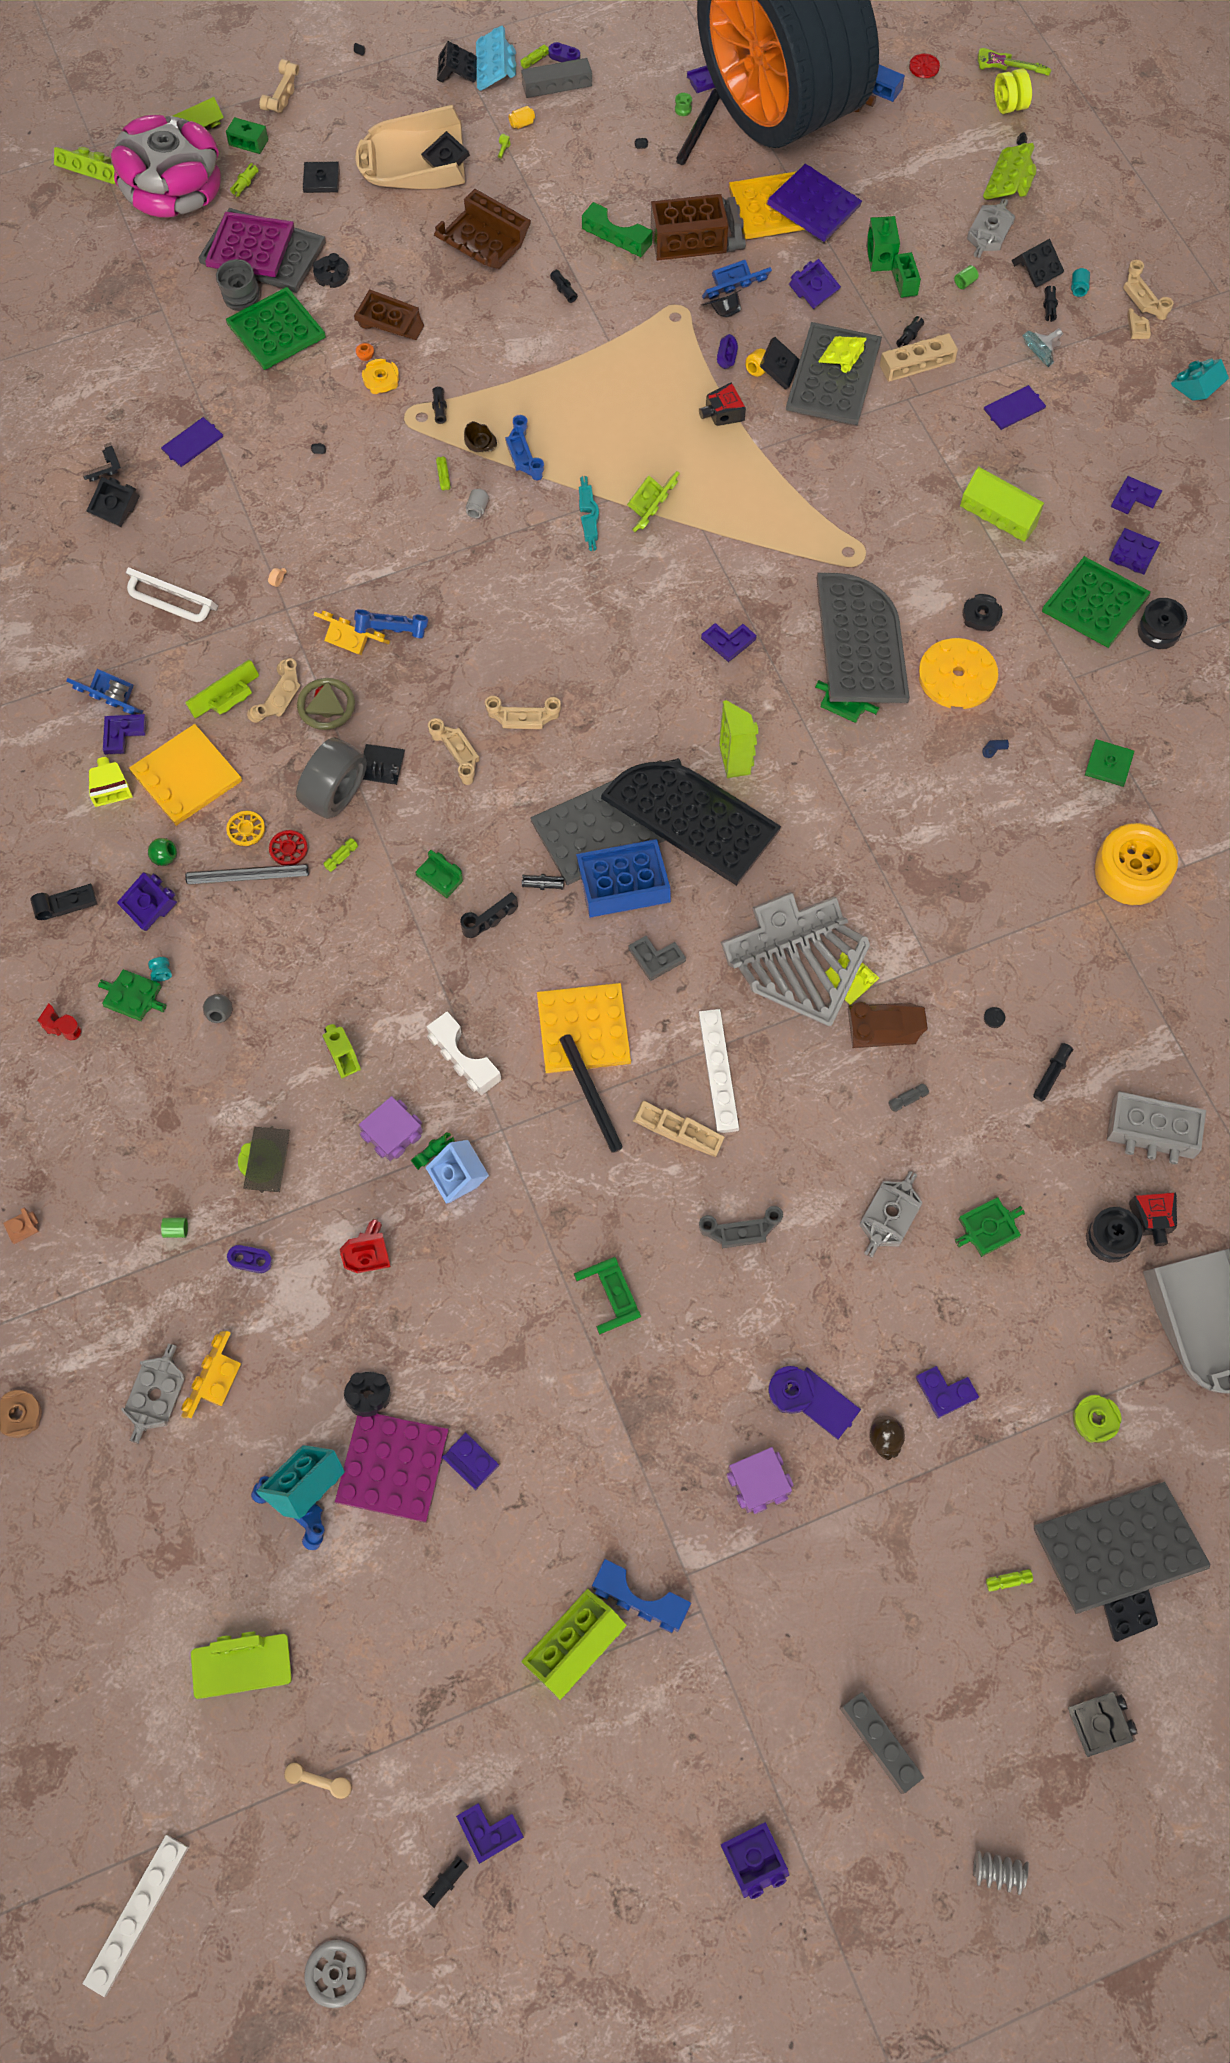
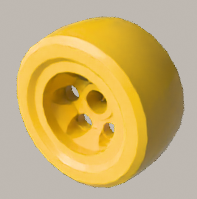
M1130 823L1120 826L1106 837L1098 850L1094 868L1096 880L1109 897L1120 903L1128 905L1150 903L1159 898L1172 883L1178 866L1177 850L1169 837L1153 826L1141 823ZM1132 849L1135 854H1129L1127 850ZM1143 854L1149 855L1150 858L1145 859ZM1150 867V868H1152L1154 871L1148 872V871H1147V868Z

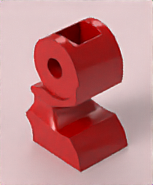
M49 1003L37 1020L47 1034H55L57 1036L63 1034L70 1041L78 1039L82 1033V1029L74 1017L65 1014L59 1018L57 1012Z

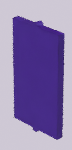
M1028 385L985 406L984 410L990 416V420L994 421L1002 430L1045 409L1046 405L1039 398V394H1036Z
M202 417L162 446L161 449L169 456L170 460L183 467L220 440L223 434L215 428L214 424H211Z
M806 1368L804 1372L806 1371L812 1377L815 1393L812 1403L802 1412L839 1440L845 1430L852 1426V1421L861 1409L809 1368ZM792 1386L787 1393L793 1396L798 1388Z

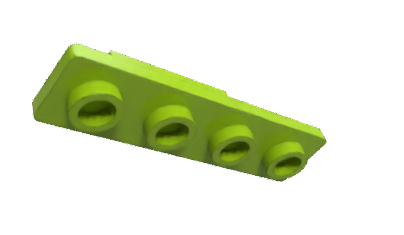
M60 147L54 148L55 166L116 184L111 158L104 156V153L91 152L86 147H79L74 151Z
M678 471L668 479L663 487L652 477L648 476L630 499L627 505L641 517L632 529L634 532L639 528L643 530L649 523L647 519L649 515L653 516L659 509L657 504L659 502L662 503L669 495L667 493L668 489L672 490L677 484L678 480L676 478L680 474Z
M247 660L186 701L192 716L198 718L211 708L221 715L252 694L247 684L259 676L253 662Z

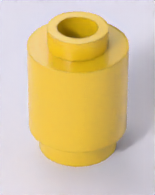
M525 106L512 111L508 115L510 125L513 129H520L533 124V119H535L533 109Z

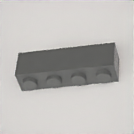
M588 58L521 70L522 85L526 98L592 86V70Z
M863 1692L856 1695L840 1708L901 1794L906 1793L924 1779L922 1773Z

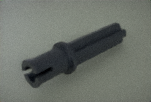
M1061 1043L1054 1058L1050 1059L1051 1064L1033 1094V1097L1038 1101L1042 1102L1046 1099L1061 1070L1066 1068V1062L1074 1050L1070 1045Z

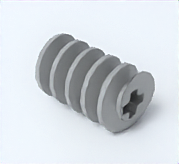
M977 1850L973 1862V1876L976 1877L977 1885L980 1886L982 1880L986 1879L987 1888H990L993 1881H995L997 1890H1000L1004 1883L1007 1886V1892L1010 1893L1013 1886H1016L1018 1895H1021L1028 1879V1861L1025 1862L1022 1868V1863L1019 1859H1016L1012 1865L1011 1858L1006 1857L1002 1863L1000 1855H995L992 1860L991 1854L986 1852L982 1858L981 1852Z

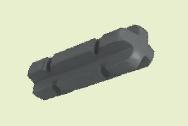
M920 1084L915 1089L912 1088L899 1095L897 1099L890 1100L888 1102L890 1109L897 1112L902 1109V1106L906 1107L919 1100L920 1097L927 1096L929 1094L928 1087L925 1084Z

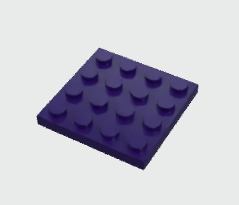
M805 163L768 199L767 205L825 242L861 206L862 200Z

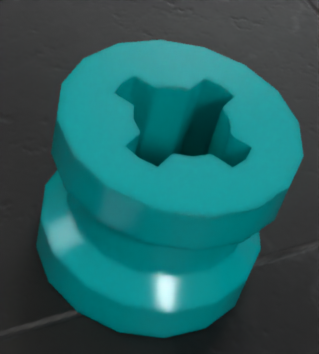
M157 957L148 962V967L152 970L150 974L151 980L162 982L172 977V972L168 968L170 965L168 958Z

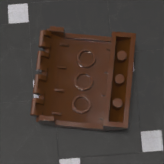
M474 189L464 198L465 210L446 229L445 222L441 221L435 227L434 236L483 265L500 269L521 248L531 220L481 191Z

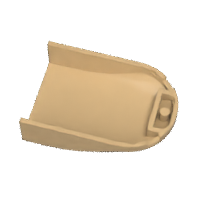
M449 105L386 120L368 130L369 133L363 140H360L356 149V164L362 176L368 182L378 186L406 189H438L465 183L464 161L459 166L457 163L432 168L421 155L446 131L463 145L462 125L454 106Z

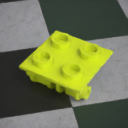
M835 336L818 362L840 364L842 372L847 373L852 369L853 364L856 363L860 354L864 351L866 338Z
M842 952L838 962L846 969L850 960ZM861 963L844 999L849 1005H852L879 979L864 963ZM830 967L825 973L837 989L840 978L833 968Z

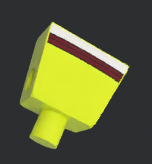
M107 757L97 759L98 767L89 770V795L94 806L98 807L133 798L118 763H110Z

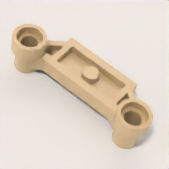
M280 60L279 73L284 76L272 98L267 95L261 96L260 108L262 110H274L275 112L282 113L284 107L288 104V99L294 93V79L299 73V65L290 63L289 60Z
M1140 260L1131 261L1128 268L1127 282L1124 284L1123 289L1142 313L1148 312L1156 315L1160 320L1166 319L1173 307V300L1169 297H1162L1158 300L1140 277L1144 269V263Z
M289 658L278 663L277 672L281 677L264 704L255 705L248 710L247 716L250 721L258 723L265 717L273 715L280 717L300 687L296 675L297 664L294 659Z
M489 696L485 700V708L489 717L500 722L503 728L543 729V725L559 717L561 702L556 697H550L545 701L544 708L502 707L501 700L497 696Z
M431 719L428 723V730L432 739L443 741L459 765L458 773L462 783L465 785L472 784L479 756L460 728H449L444 726L441 719Z

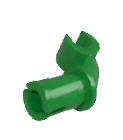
M446 1132L438 1139L431 1140L422 1152L410 1160L417 1170L422 1166L424 1167L429 1162V1159L437 1156L450 1142H455L454 1137L447 1140L452 1134Z

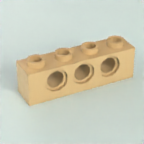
M949 333L939 335L931 339L883 352L880 367L887 381L890 382L954 363L958 348Z

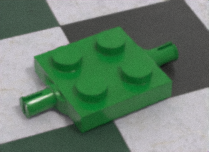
M820 680L816 683L815 688L826 692L820 707L854 723L858 721L860 715L865 710L875 715L879 711L880 707L869 702H830L828 684Z
M123 969L113 983L103 979L98 983L99 988L108 991L102 1002L103 1007L138 1021H142L146 1013L152 1008L164 1012V1009H166V1004L156 1001V997L162 988L161 984Z
M997 1197L959 1217V1221L965 1229V1235L955 1239V1243L960 1248L971 1242L976 1247L980 1256L983 1257L1020 1238L1021 1234L1015 1226L1014 1219L1024 1215V1209L1022 1210V1207L1019 1206L1009 1211Z

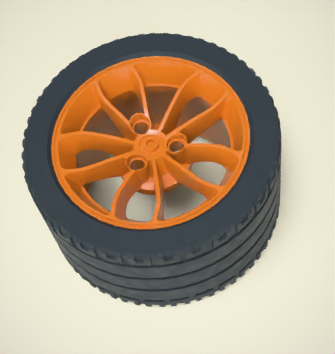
M697 0L700 42L711 79L732 118L756 142L769 148L784 147L854 112L869 100L874 90L879 68L878 31L870 0Z

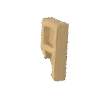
M1129 309L1127 314L1131 339H1149L1151 335L1149 320L1135 314L1133 309Z

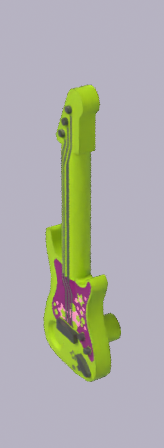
M980 48L978 52V64L982 70L992 67L1006 70L1008 66L1032 70L1047 76L1051 73L1050 68L1038 62L1035 64L1011 59L1012 54L996 53L987 48Z

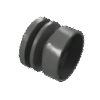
M234 259L223 263L218 268L216 280L227 307L232 310L241 311L259 301L260 289L253 268L248 262Z

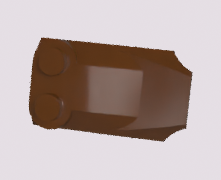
M370 289L354 314V320L358 321L359 326L364 329L375 327L413 340L418 339L424 328L419 307Z
M857 1002L853 1006H848L847 1009L852 1048L916 1044L920 1036L928 1030L925 1007L912 1003L868 1005L864 1002Z

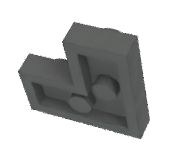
M647 936L628 945L629 951L650 981L686 962V957L675 942L659 951H656Z

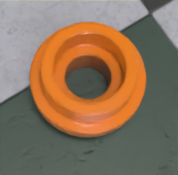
M362 343L356 347V355L360 360L368 361L373 357L374 348L371 344Z

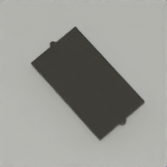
M254 1126L244 1189L259 1190L261 1193L264 1191L280 1192L290 1130L277 1129L274 1126L270 1128Z

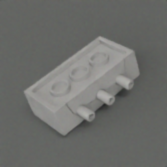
M1118 1091L1112 1100L1107 1140L1126 1144L1125 1153L1128 1155H1133L1135 1147L1148 1149V1159H1156L1158 1151L1170 1154L1169 1163L1178 1164L1179 1156L1194 1159L1200 1153L1206 1110Z

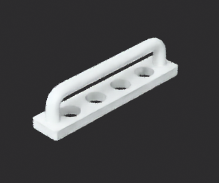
M129 567L126 571L130 576L127 590L130 596L193 622L203 621L210 609L217 610L218 605L210 599ZM137 581L203 606L201 612L194 614L135 590Z

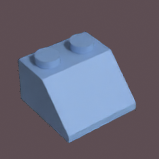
M468 1140L450 1142L425 1167L446 1204L476 1189L489 1176Z

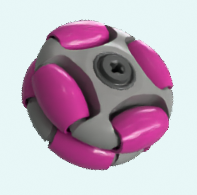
M145 115L136 118L122 129V132L115 141L111 153L114 181L124 197L136 209L150 216L167 218L177 216L178 213L186 214L209 204L220 189L221 172L216 165L219 155L216 142L209 131L193 121L173 116H166L165 118L163 115Z

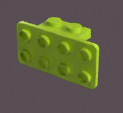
M1023 143L1019 146L1006 147L1002 150L983 194L985 200L1012 195L1016 191H1018L1020 197L1027 196L1033 178L1036 175V166L1031 160V154L1035 147L1033 143Z
M245 1632L241 1634V1638L232 1639L231 1636L217 1637V1642L210 1643V1646L194 1648L191 1651L193 1693L196 1699L288 1685L292 1681L288 1636L285 1634L262 1637L256 1635V1632Z

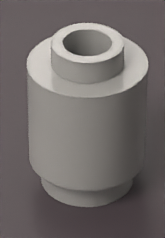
M474 489L471 491L466 504L468 516L480 518L484 514L489 500V496L484 490Z

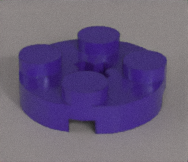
M783 1367L777 1370L771 1378L768 1388L769 1398L773 1405L782 1413L795 1414L802 1412L812 1403L815 1393L814 1381L806 1371L804 1372L798 1369V1367ZM789 1384L798 1388L793 1396L785 1392Z

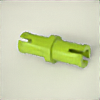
M250 163L245 171L238 175V179L233 186L230 187L233 195L237 192L236 197H239L242 191L250 186L251 180L259 172L255 165L253 166Z

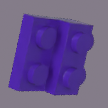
M817 259L815 262H808L803 267V271H796L790 277L792 280L789 283L799 298L803 296L813 309L841 288L820 259Z
M1124 528L1109 561L1145 575L1160 542Z
M145 872L139 876L118 900L117 904L142 930L147 931L159 916L165 917L177 901L174 899L176 894L168 887L164 888L161 885L163 881L154 873L150 875Z
M766 1822L720 1844L744 1898L748 1896L750 1899L758 1898L764 1893V1888L770 1885L773 1888L780 1887L787 1881L786 1877L790 1876Z

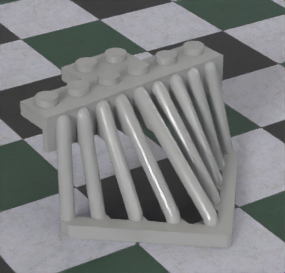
M789 892L752 907L758 927L721 942L728 965L734 969L739 968L750 985L752 992L827 1026H831L870 946L868 938L844 925L848 923V920L842 916L836 897H831L798 911L793 893ZM831 929H835L858 942L855 950L837 937ZM819 934L825 936L848 956L850 961L846 969L841 966L824 945ZM808 939L838 974L840 982L837 989L833 986L812 953ZM796 944L829 993L831 1001L828 1008L823 1003L803 966ZM784 948L787 954L789 955L794 967L796 968L801 980L803 981L818 1011L813 1009L811 1001L807 998L804 990L802 989L790 965L788 964L783 950ZM772 953L776 957L779 965L781 966L784 974L786 975L789 983L791 984L794 992L796 993L801 1003L794 1000L792 991H790L783 977L781 976L780 972L774 964ZM760 958H762L782 994L776 992L775 984L770 980L760 964ZM748 963L752 965L764 986L760 985L759 981L754 978L747 967Z

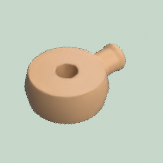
M274 568L268 578L269 584L278 587L283 581L284 574L287 573L286 569Z

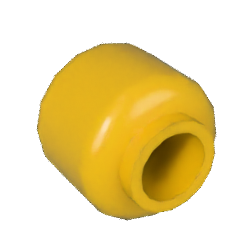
M756 349L745 360L746 369L752 376L759 377L766 373L760 367L766 352L765 349Z

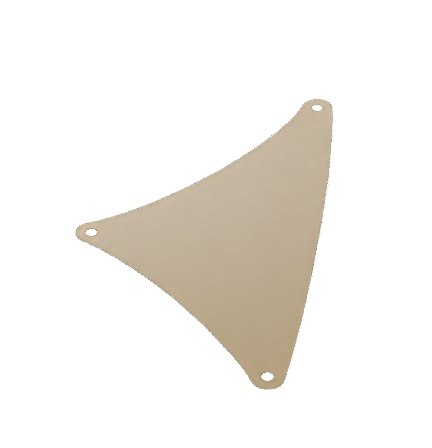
M668 305L650 319L621 336L551 368L508 383L445 399L447 403V408L445 409L447 420L443 424L435 422L432 402L413 405L407 409L404 416L405 424L415 431L515 468L506 445L505 437H509L513 429V418L517 415H524L528 421L525 439L532 458H541L544 461L542 477L544 479L579 490V486H581L580 477L583 476L585 482L584 476H587L588 485L592 486L594 496L628 506V502L648 476L652 477L663 487L668 479L678 471L680 474L676 478L678 480L677 484L672 490L668 489L667 493L669 495L662 503L659 502L657 504L659 509L654 515L728 538L833 565L855 567L861 564L866 556L865 547L860 541L840 530L826 519L788 483L754 443L741 422L716 426L711 417L701 419L699 408L706 406L707 394L719 387L714 381L698 345L692 325L691 313L682 305ZM672 313H679L681 320L673 322L669 316ZM421 412L426 413L428 419L425 422H419L416 420V415ZM472 421L487 425L497 439V447L492 451L484 452L469 450L464 442L466 425ZM845 547H851L854 549L855 554L852 557H845L842 554V550Z

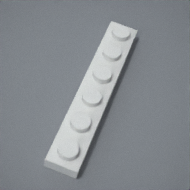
M720 1009L699 1011L717 1133L739 1131Z
M169 1835L164 1837L86 1976L83 1985L103 1997L108 1995L188 1851V1846Z

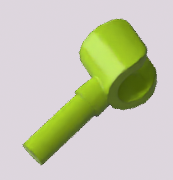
M501 134L499 137V144L502 146L498 158H502L506 147L508 148L511 145L510 137L505 134Z

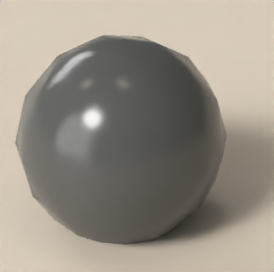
M221 994L209 996L203 1004L205 1017L213 1023L227 1021L233 1011L232 1002L227 996Z

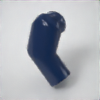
M1008 739L988 741L982 750L983 756L985 758H992L998 750L1008 749L1009 741Z

